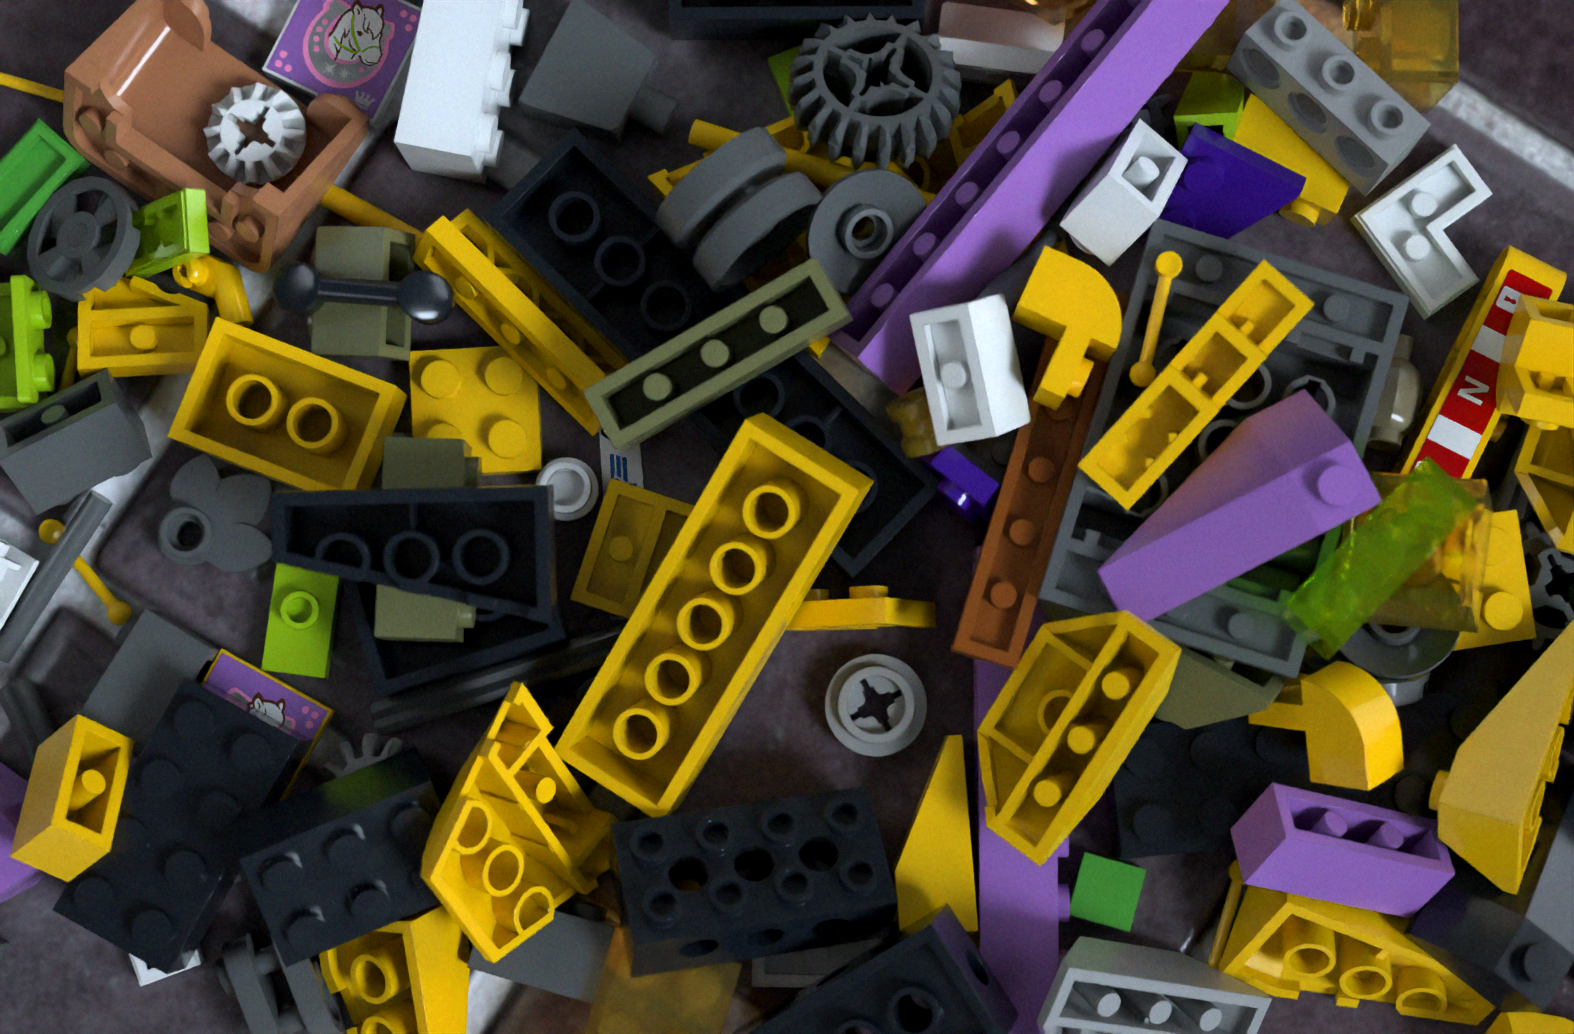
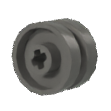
M756 127L743 132L716 149L677 183L662 201L655 214L656 223L676 247L686 248L698 245L693 257V268L713 292H723L738 285L776 258L807 228L814 206L823 198L819 190L804 173L791 172L782 174L787 161V152L766 128Z

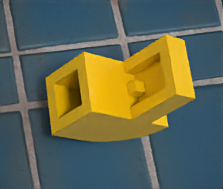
M1046 245L1040 254L1011 320L1059 341L1032 400L1056 411L1066 394L1078 398L1094 365L1093 361L1083 357L1084 353L1107 363L1117 348L1122 328L1119 302L1106 279L1091 266Z
M1520 294L1503 344L1497 376L1496 405L1499 413L1520 417L1525 423L1543 430H1556L1559 426L1574 428V305Z
M1337 660L1311 675L1298 673L1297 679H1291L1284 686L1267 710L1248 714L1250 724L1306 731L1310 782L1369 791L1404 769L1401 728L1395 706L1380 683L1366 671L1353 664Z

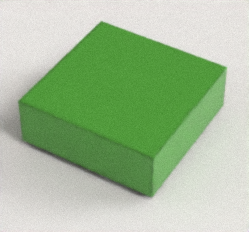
M1082 851L1070 893V915L1130 932L1146 869Z

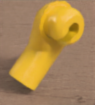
M206 254L172 268L173 278L180 287L189 288L216 301L220 318L243 327H248L254 323L242 275L235 265L211 254Z

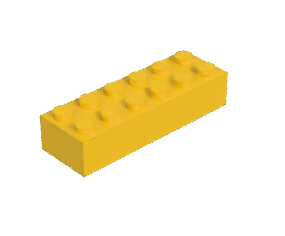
M764 412L745 419L557 742L554 750L558 756L652 818L671 815L682 804L874 481Z

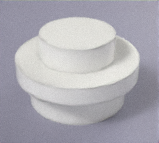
M570 457L555 459L543 467L536 479L535 485L554 484V516L556 520H578L587 515L597 502L599 495L598 480L592 469L581 460Z

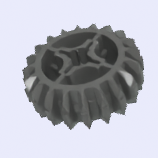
M869 12L866 19L857 22L845 14L844 19L836 24V28L821 23L818 31L815 32V38H804L803 45L799 48V55L795 57L794 63L791 64L789 82L791 84L788 90V103L790 104V110L794 111L796 131L808 132L807 140L809 141L810 149L828 146L827 155L829 156L830 163L843 156L851 158L855 171L864 162L875 163L877 168L886 169L889 166V161H895L907 170L910 164L913 163L915 155L929 160L931 153L935 151L936 143L945 144L946 138L951 133L954 119H957L961 105L959 96L962 82L960 72L954 70L953 52L940 50L941 43L938 33L921 36L918 20L903 26L898 24L893 14L884 21L875 20Z

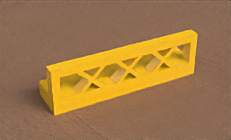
M468 208L451 222L444 215L425 230L412 260L421 269L437 273L445 278L454 290L455 302L570 415L594 436L603 427L582 391L608 377L604 372L611 375L628 364ZM464 232L483 251V253L475 245H473L462 233ZM514 284H517L527 294V296L524 293H522ZM559 328H562L572 338V340H570Z

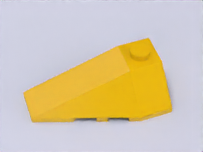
M1574 619L1463 742L1457 751L1450 772L1438 771L1430 794L1429 808L1438 811V838L1502 891L1517 895L1541 825L1542 818L1538 815L1544 796L1545 781L1554 782L1559 765L1558 758L1564 737V727L1558 726V723L1570 725L1574 716Z
M1248 885L1219 963V971L1256 987L1267 994L1281 998L1297 1000L1300 990L1335 995L1337 1006L1357 1008L1360 999L1393 1003L1401 1015L1476 1026L1496 1008L1403 935L1412 918Z
M442 903L319 954L321 972L330 994L340 991L354 1026L345 1030L347 1034H466L470 968H467L470 959L468 937Z

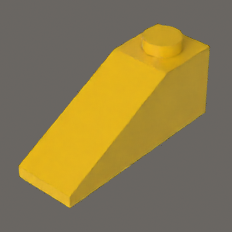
M962 734L945 736L892 867L893 886L898 901L893 922L897 924V932L945 903L949 904L966 932L978 931Z

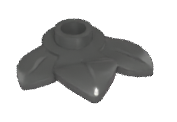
M204 453L191 459L179 468L170 484L172 507L162 516L157 528V540L161 551L168 559L180 565L196 566L208 561L213 566L228 573L244 572L264 564L272 557L271 540L257 529L256 526L262 522L270 507V493L273 490L272 482L266 477L252 474L233 475L220 479L216 465L207 454ZM190 523H197L202 533L199 542L193 546L184 545L181 540L183 528Z

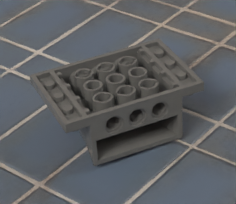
M1157 218L1150 226L1133 284L1126 292L1128 296L1121 316L1120 340L1107 363L1078 464L1147 388L1139 387L1131 381L1130 369L1140 359L1159 278L1155 272L1154 263L1161 253L1166 251L1177 253L1182 259V269L1171 281L1152 363L1156 371V377L1264 258L1309 297L1315 305L1272 350L1265 361L1231 396L1213 419L1128 511L1077 466L1036 599L1085 615L1116 611L1096 571L1176 491L1188 476L1215 451L1243 420L1303 389L1310 394L1349 438L1362 461L1410 296ZM1343 523L1145 623L1172 642L1289 679H1297Z

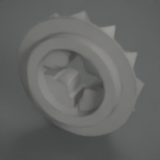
M884 654L863 655L846 663L832 678L825 697L826 718L833 734L848 749L862 755L874 757L894 754L907 747L920 733L927 714L926 692L918 675L903 661ZM865 679L869 688L873 687L878 695L885 694L886 692L891 694L900 690L902 695L894 699V703L886 708L889 717L887 722L891 730L886 732L883 724H879L873 716L864 719L859 717L854 721L850 718V715L857 712V708L865 703V697L862 693L864 688L860 682L861 680Z

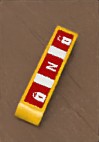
M1507 245L1492 266L1427 397L1414 431L1409 434L1380 493L1383 502L1374 506L1371 515L1372 520L1412 540H1417L1418 543L1428 548H1431L1441 536L1446 519L1451 518L1502 414L1498 412L1496 405V382L1503 344L1519 296L1524 294L1557 301L1565 285L1567 273L1511 245Z

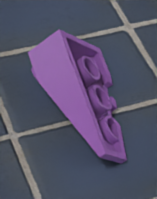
M1303 389L1243 420L1215 451L1188 476L1176 491L1110 556L1096 573L1116 611L1127 609L1144 622H1147L1383 501L1349 438L1310 394Z

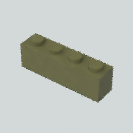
M814 256L582 392L614 449L629 450L854 319L822 263Z

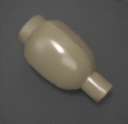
M1403 334L1398 336L1366 444L1367 447L1380 451L1400 450L1402 439L1411 434L1418 423L1422 403L1423 380L1419 370L1410 362L1414 339L1410 336Z

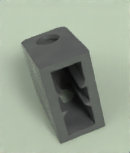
M571 0L518 99L524 116L532 120L567 131L575 127L583 136L612 145L621 144L633 120L661 135H665L680 106V101L651 87L659 72L657 56L584 0Z

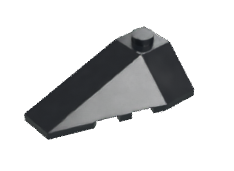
M1574 767L1544 791L1538 815L1542 818L1541 825L1517 895L1502 891L1465 860L1458 867H1454L1455 875L1414 915L1403 933L1404 936L1502 1013L1545 1012L1574 961Z

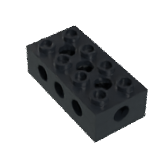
M868 786L613 823L610 827L608 861L631 978L889 937L898 901Z
M945 903L737 1028L732 1034H862L858 1026L868 1029L872 1034H1009L1019 1013L949 904ZM911 994L925 998L932 1009H925L917 1005Z

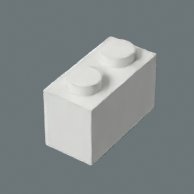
M1139 118L1091 169L1059 225L1069 233L1073 242L1082 251L1096 255L1110 267L1160 216L1188 159Z

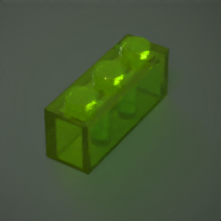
M1427 456L1284 603L1277 615L1328 661L1475 509L1479 502Z

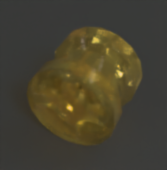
M925 386L899 396L886 406L890 421L899 424L903 433L900 445L905 457L914 458L928 455L951 445H937Z

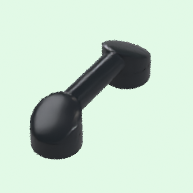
M295 261L280 268L272 286L273 297L276 303L283 310L296 316L311 315L317 312L325 302L401 307L403 312L416 322L423 325H436L445 321L455 307V293L451 284L439 274L428 270L415 271L407 275L402 281L323 276L309 264Z

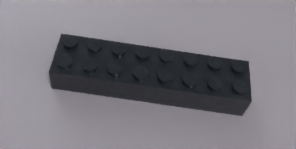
M575 127L483 217L489 229L626 364L632 363L747 296L738 285L723 292H713L693 268V257L698 246L676 247L656 223L655 214L659 208ZM804 349L683 418L718 454L724 457L745 419L764 412L872 479L874 482L827 559L851 583L940 493L936 487L941 481Z

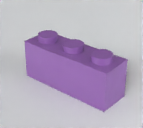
M1271 783L1230 829L1244 884L1411 919L1455 875L1447 846L1438 838V820L1276 783Z

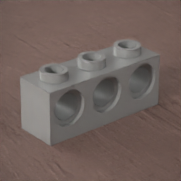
M1279 0L1244 33L1226 65V68L1365 197L1408 156L1431 125L1296 0Z

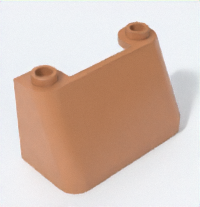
M136 0L64 71V133L70 144L84 158L149 203L184 188L204 189L206 194L209 244L248 270L260 274L266 273L287 250L367 136L370 117L364 114L354 101L344 95L321 93L307 107L285 92L298 105L306 123L307 138L301 158L289 173L270 183L251 185L233 180L224 174L208 155L207 138L203 128L208 126L212 114V104L219 103L230 93L231 87L242 88L259 82L278 90L282 89L211 41L212 27L209 19V9L203 0ZM261 117L256 124L249 123L248 121L242 122L239 119L236 121L235 124L240 127L239 130L246 137L242 147L247 148L253 141L261 145L266 143L272 148L275 146V143L268 138L269 135L262 128L266 118Z

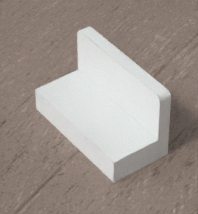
M945 2L941 7L938 28L939 41L941 43L940 50L953 52L954 70L960 72L961 81L1000 86L1010 78L1013 80L1015 88L1025 89L1063 43L1065 20L1058 16Z
M1003 293L909 315L938 446L995 437L1030 423L1031 416L1006 299Z

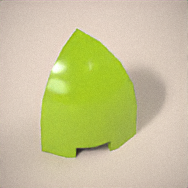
M1193 71L1173 116L1179 151L1195 122L1233 140L1243 114L1244 84L1234 76L1220 72Z

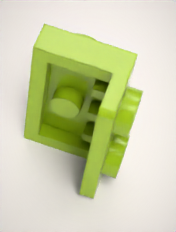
M13 275L10 277V282L0 283V413L20 412L48 398L47 392H52L55 389V366L52 356L49 353L45 354L43 329L51 327L52 310L48 293L45 290L41 291V286L26 275Z

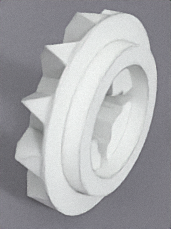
M259 82L242 88L231 87L230 93L219 103L212 104V114L208 126L203 128L207 138L208 155L217 167L233 180L251 185L270 183L289 173L301 158L307 138L305 119L298 105L282 90ZM261 117L266 118L262 128L269 135L268 138L275 143V146L272 148L266 143L261 145L253 141L247 148L242 147L246 137L239 130L240 127L235 124L236 121L239 119L242 122L248 121L249 123L256 124Z

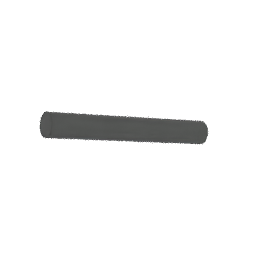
M93 490L89 492L0 630V661L10 663L113 505L102 494Z

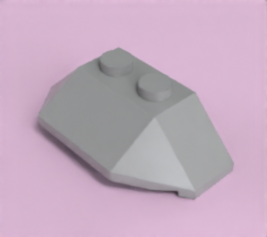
M1080 936L1059 966L1037 1018L1040 1034H1257L1272 998L1266 992L1181 952Z

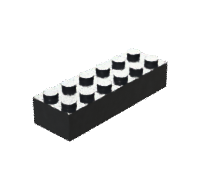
M1496 687L1423 694L1422 698L1414 703L1395 707L1401 728L1404 769L1369 791L1310 782L1306 731L1250 724L1249 715L1187 730L1172 722L1147 724L1105 789L1112 855L1115 858L1124 860L1235 848L1230 829L1271 783L1438 820V811L1429 808L1430 794L1439 770L1450 772L1459 747L1497 706Z

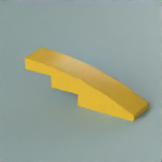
M1264 258L1077 466L1128 511L1213 419L1221 407L1265 361L1272 350L1307 314L1315 303Z

